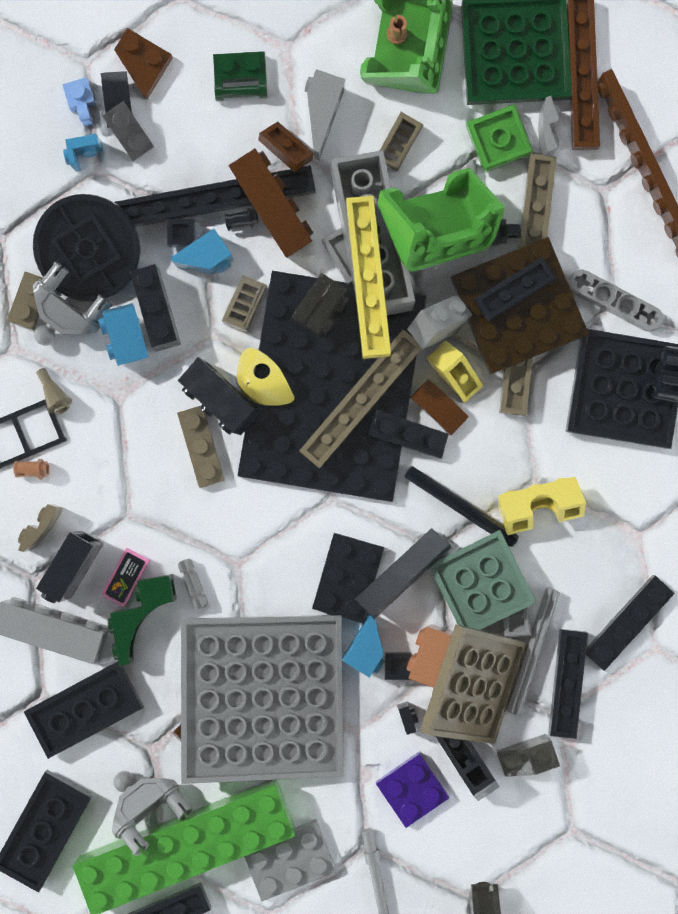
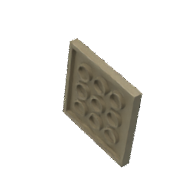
M455 624L420 731L430 736L495 744L528 643Z

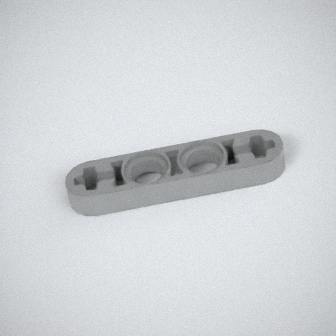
M577 270L568 279L572 293L644 331H652L663 322V313L659 308L587 270ZM582 276L585 278V284L591 286L595 282L597 285L592 289L590 295L587 292L591 288L584 285L578 288V282L574 279H579ZM604 287L609 290L610 299L608 301H601L597 297V290ZM622 300L632 302L633 311L631 313H624L620 309ZM640 307H642L643 309L640 311V313L644 315H648L650 313L654 314L652 319L656 322H652L648 325L646 323V317L639 315L636 319L634 318V316L638 313Z

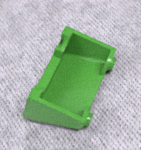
M374 0L381 9L382 15L375 56L365 58L361 64V79L369 85L422 94H436L439 90L453 0ZM396 15L405 17L407 21V38L401 44H393L387 38L390 20L392 17H395L396 21Z
M471 168L452 172L448 176L442 191L403 201V193L399 188L395 187L381 190L378 199V207L402 264L408 271H417L487 249L495 240L505 210V206Z

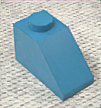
M212 229L170 257L177 268L208 274L222 273L230 268L231 262L234 261L232 254L215 229Z
M368 614L342 656V661L370 678L373 672L377 674L380 671L385 660L382 659L384 654L376 620Z

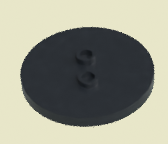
M75 194L56 201L42 214L33 235V254L41 275L44 277L55 261L62 266L56 275L64 267L69 273L55 290L76 300L95 301L98 295L103 296L105 299L115 295L132 279L130 271L136 270L139 265L141 245L135 224L118 204L99 195Z

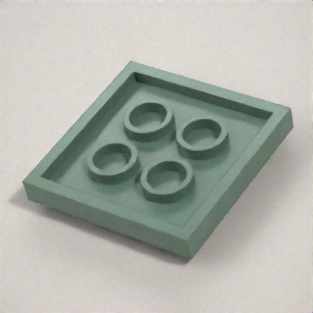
M501 530L438 560L430 567L458 625L481 630L537 603Z

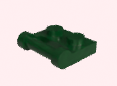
M265 51L213 54L216 101H224V98L259 96L260 99L268 98ZM259 81V85L223 87V83Z

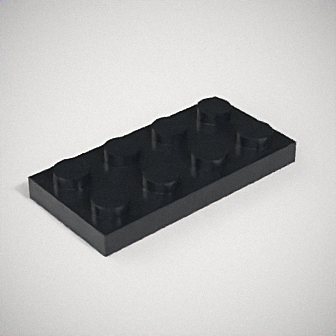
M117 661L24 711V714L47 759L143 709L144 705L124 667L119 666Z
M47 769L0 852V872L39 893L93 794Z

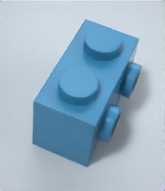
M132 303L101 311L103 318L98 319L102 334H108L110 344L106 345L110 360L115 359L117 366L149 358L135 306Z

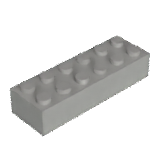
M383 150L331 159L330 173L354 291L355 282L346 198L373 196L386 314L391 315L412 311L415 298L410 274L399 258L378 207L380 191L391 188Z

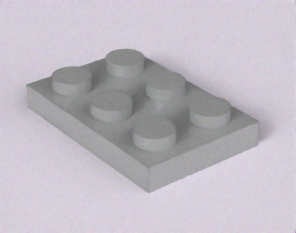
M317 819L296 827L295 837L244 856L261 902L336 873L334 862Z

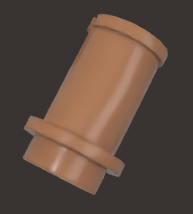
M396 15V21L395 17H392L390 20L387 38L393 44H401L407 38V21L405 17Z
M38 459V461L14 462L13 473L15 478L37 477L39 480H42L44 477L49 476L50 468L48 461Z

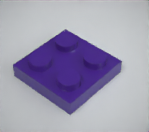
M417 752L375 781L377 787L405 828L449 799V795L420 752Z

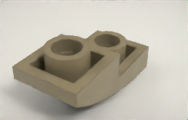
M47 504L46 507H42L37 518V522H40L39 526L27 525L20 532L18 551L26 552L36 547L51 531L63 507L56 504Z

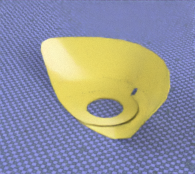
M246 348L240 355L237 366V383L241 393L252 402L262 405H284L294 401V395L275 362L259 350ZM262 363L268 365L270 368L269 376L265 379L255 377L253 370L256 365Z

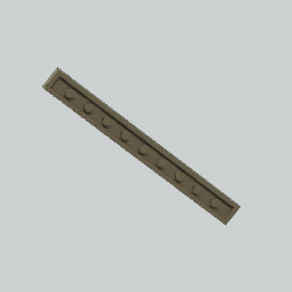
M530 154L518 249L547 238L557 159L555 156ZM533 358L504 369L499 413L526 416Z

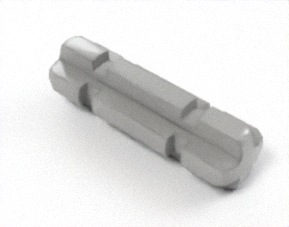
M187 558L180 561L178 568L180 573L184 575L182 578L189 596L193 597L191 601L194 608L199 610L206 607L209 602L206 595L202 593L204 590L197 572L193 570L195 567L192 560Z

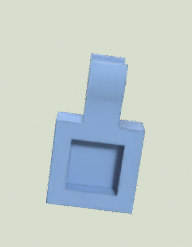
M85 77L62 84L70 111L78 112L79 119L84 127L93 125L94 122L89 107L95 106L96 102L89 79Z

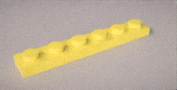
M374 197L346 198L363 359L388 357L391 355Z

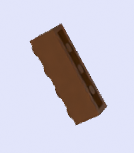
M254 148L228 166L282 253L288 258L313 242L310 236L314 232L306 220L301 222L296 215L300 210L293 198L287 199L283 194L282 190L286 187L278 174L272 176L267 168L271 163L264 151L262 150L258 153L256 148Z

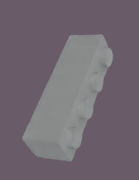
M11 597V599L0 602L1 636L90 664H95L99 661L108 630L102 629V624L90 620L83 623L76 620L77 616L69 613L57 615L51 613L52 609L47 606L36 605V607L26 605V600L17 597Z

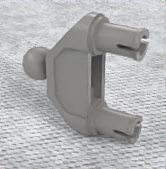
M56 261L44 278L36 280L33 284V293L39 317L47 323L46 325L39 326L34 332L35 340L43 346L51 345L54 342L55 330L62 335L97 332L100 328L98 319L103 318L101 311L108 310L113 306L107 300L102 308H100L99 306L105 298L98 295L88 311L82 313L59 296L55 289L69 271L64 267L56 275L62 266Z
M121 771L114 778V787L124 793L119 796L113 819L112 833L116 838L123 839L134 856L142 854L138 845L143 851L149 846V843L145 841L135 827L158 807L167 803L179 820L185 818L184 812L188 816L193 810L192 806L179 793V785L174 780L142 778L135 783V778L129 771Z

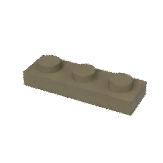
M200 406L177 412L199 488L225 481L206 414L200 409Z

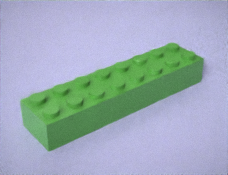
M278 780L266 781L193 810L188 816L184 814L185 818L183 820H179L176 817L140 831L139 833L149 843V846L143 851L138 845L142 853L138 856L133 855V852L123 839L80 855L72 867L90 914H101L295 837L296 827Z

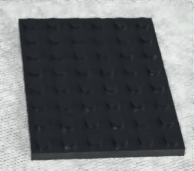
M272 270L259 351L267 355L280 368L294 395V401L284 405H262L250 400L261 413L245 430L237 477L393 502L402 447L368 436L375 410H381L407 419L417 355L319 469L299 450L379 357L363 359L357 300L353 283L347 285L346 282ZM414 294L415 303L412 311L387 315L390 344L402 330H405L412 336L407 329L420 311L425 308L426 295ZM263 363L256 365L255 377L265 379L269 376L270 368L268 365Z

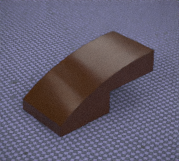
M427 379L410 397L426 415L430 416L450 436L469 417L430 379Z

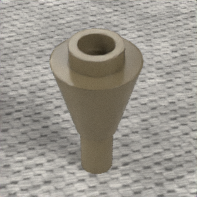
M46 368L37 370L36 374L43 385L42 388L48 412L57 415L66 412L70 408L69 405L72 403V399L52 381Z

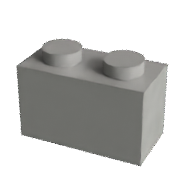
M455 295L421 310L407 330L420 347L426 349L457 334L473 314L459 296Z

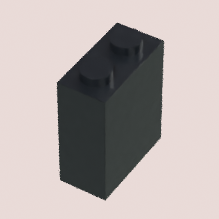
M84 531L69 532L36 587L38 591L42 592L41 597L54 604L56 601L60 603L71 599L104 543Z

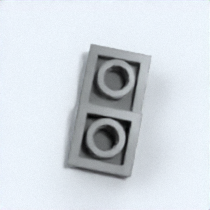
M551 96L546 97L542 104L538 122L541 154L547 156H554L558 149L559 139L557 133L552 130L555 129L561 117L559 106L557 103H553Z

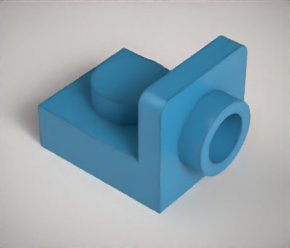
M97 134L65 139L67 149H63L65 162L75 172L81 171L78 156L90 158L96 156L98 152H103L102 141Z

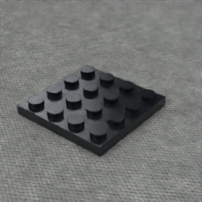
M587 329L589 335L580 338L565 432L671 449L678 402L653 398L655 391L653 381L658 373L655 369L657 361L660 362L662 348H665V346L678 348V344Z

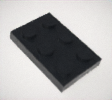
M334 532L312 609L331 615H342V618L363 624L366 611L355 601V598L375 581L384 547Z

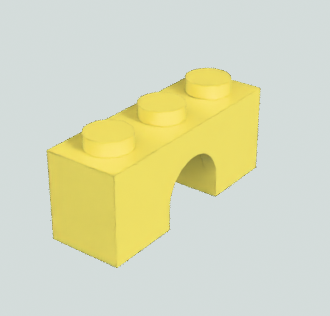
M575 476L559 478L554 482L542 485L535 484L526 489L511 490L498 495V509L507 535L533 529V512L539 508L552 510L556 514L558 522L585 516L586 501Z

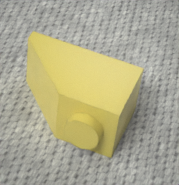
M446 340L426 358L437 375L463 403H466L483 387L482 382L463 353Z

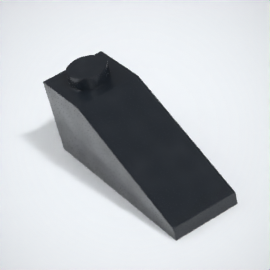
M435 736L477 801H480L500 787L471 741Z

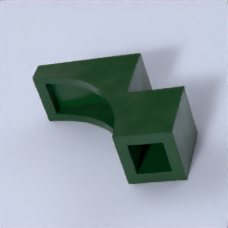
M173 574L138 580V586H135V597L137 602L141 601V606L115 610L110 613L111 618L107 620L110 634L113 633L115 644H112V654L114 660H118L119 666L129 665L134 661L136 634L145 618L157 607L177 600Z

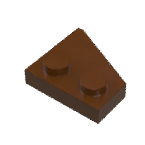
M127 28L114 51L143 97L148 100L172 61L173 56L171 53Z

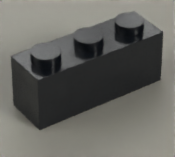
M156 264L130 271L151 348L158 352L181 345L159 268Z
M197 357L177 380L183 386L182 392L192 400L196 398L202 404L200 409L211 418L214 415L221 421L218 424L219 427L229 435L234 433L241 436L261 413L255 405L211 364L200 357Z

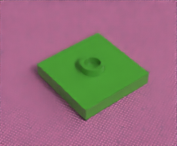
M515 104L473 119L465 124L484 173L533 154L532 146Z

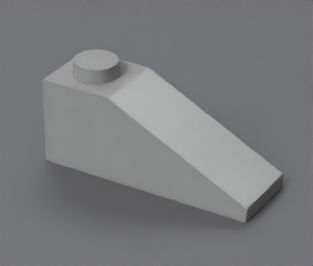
M318 69L315 70L313 77H308L304 92H307L314 158L320 161L345 91L346 79Z

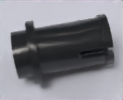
M247 208V211L225 214L227 230L231 231L245 227L254 229V226L259 225L257 211Z

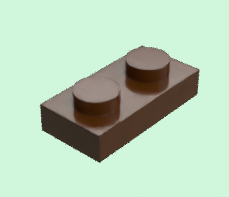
M278 121L259 132L258 141L293 172H296L313 160L314 152Z

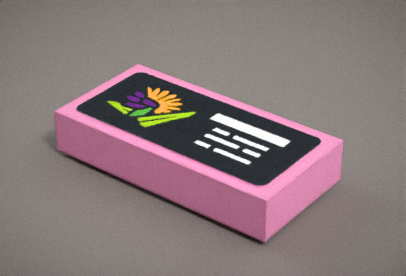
M126 548L101 595L126 607L135 591V586L138 585L137 581L141 579L151 560Z

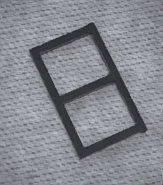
M45 399L0 418V424L12 420L25 452L1 462L0 469L13 464L15 461H21L67 441L56 414L49 413L59 439L35 449H30L17 417L43 406L47 408Z

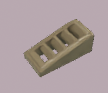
M402 111L380 148L384 153L387 150L399 157L396 162L385 156L386 165L397 172L424 124ZM404 123L414 129V132L411 134L402 129L400 125ZM396 132L409 138V141L405 143L395 137ZM391 141L404 148L402 153L389 146Z
M242 275L222 319L223 324L248 333L267 284ZM245 284L259 289L257 294L245 290ZM241 294L253 298V303L241 299ZM237 303L249 307V311L246 312L236 308ZM237 313L246 318L244 321L232 317V315Z

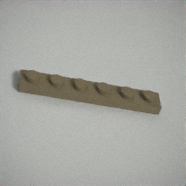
M402 330L390 344L391 355L379 357L299 450L319 469L420 352L422 348L416 340L405 330Z

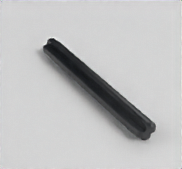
M414 466L409 467L404 477L489 534L501 530L509 547H513L517 543L519 536L516 533L507 535L504 525Z

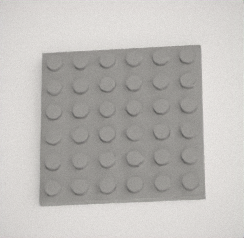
M342 615L181 618V784L343 777Z

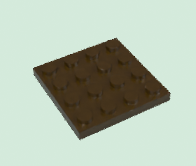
M549 237L450 277L456 295L459 296L473 314L467 322L489 375L589 335ZM543 256L557 279L487 323L473 300Z

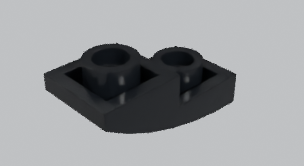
M127 71L100 73L105 113L123 101L132 113Z

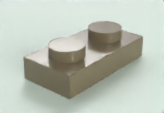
M24 272L7 321L32 330L35 329L39 313L33 293V284L36 280H42L43 277Z

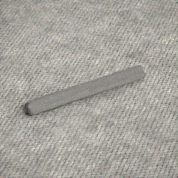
M552 588L545 589L531 632L532 635L529 638L507 706V711L511 714L521 715L560 596L558 590Z

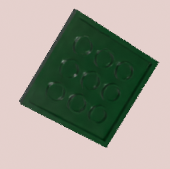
M566 0L461 1L467 105L542 102L549 96L552 97L553 101L571 99Z

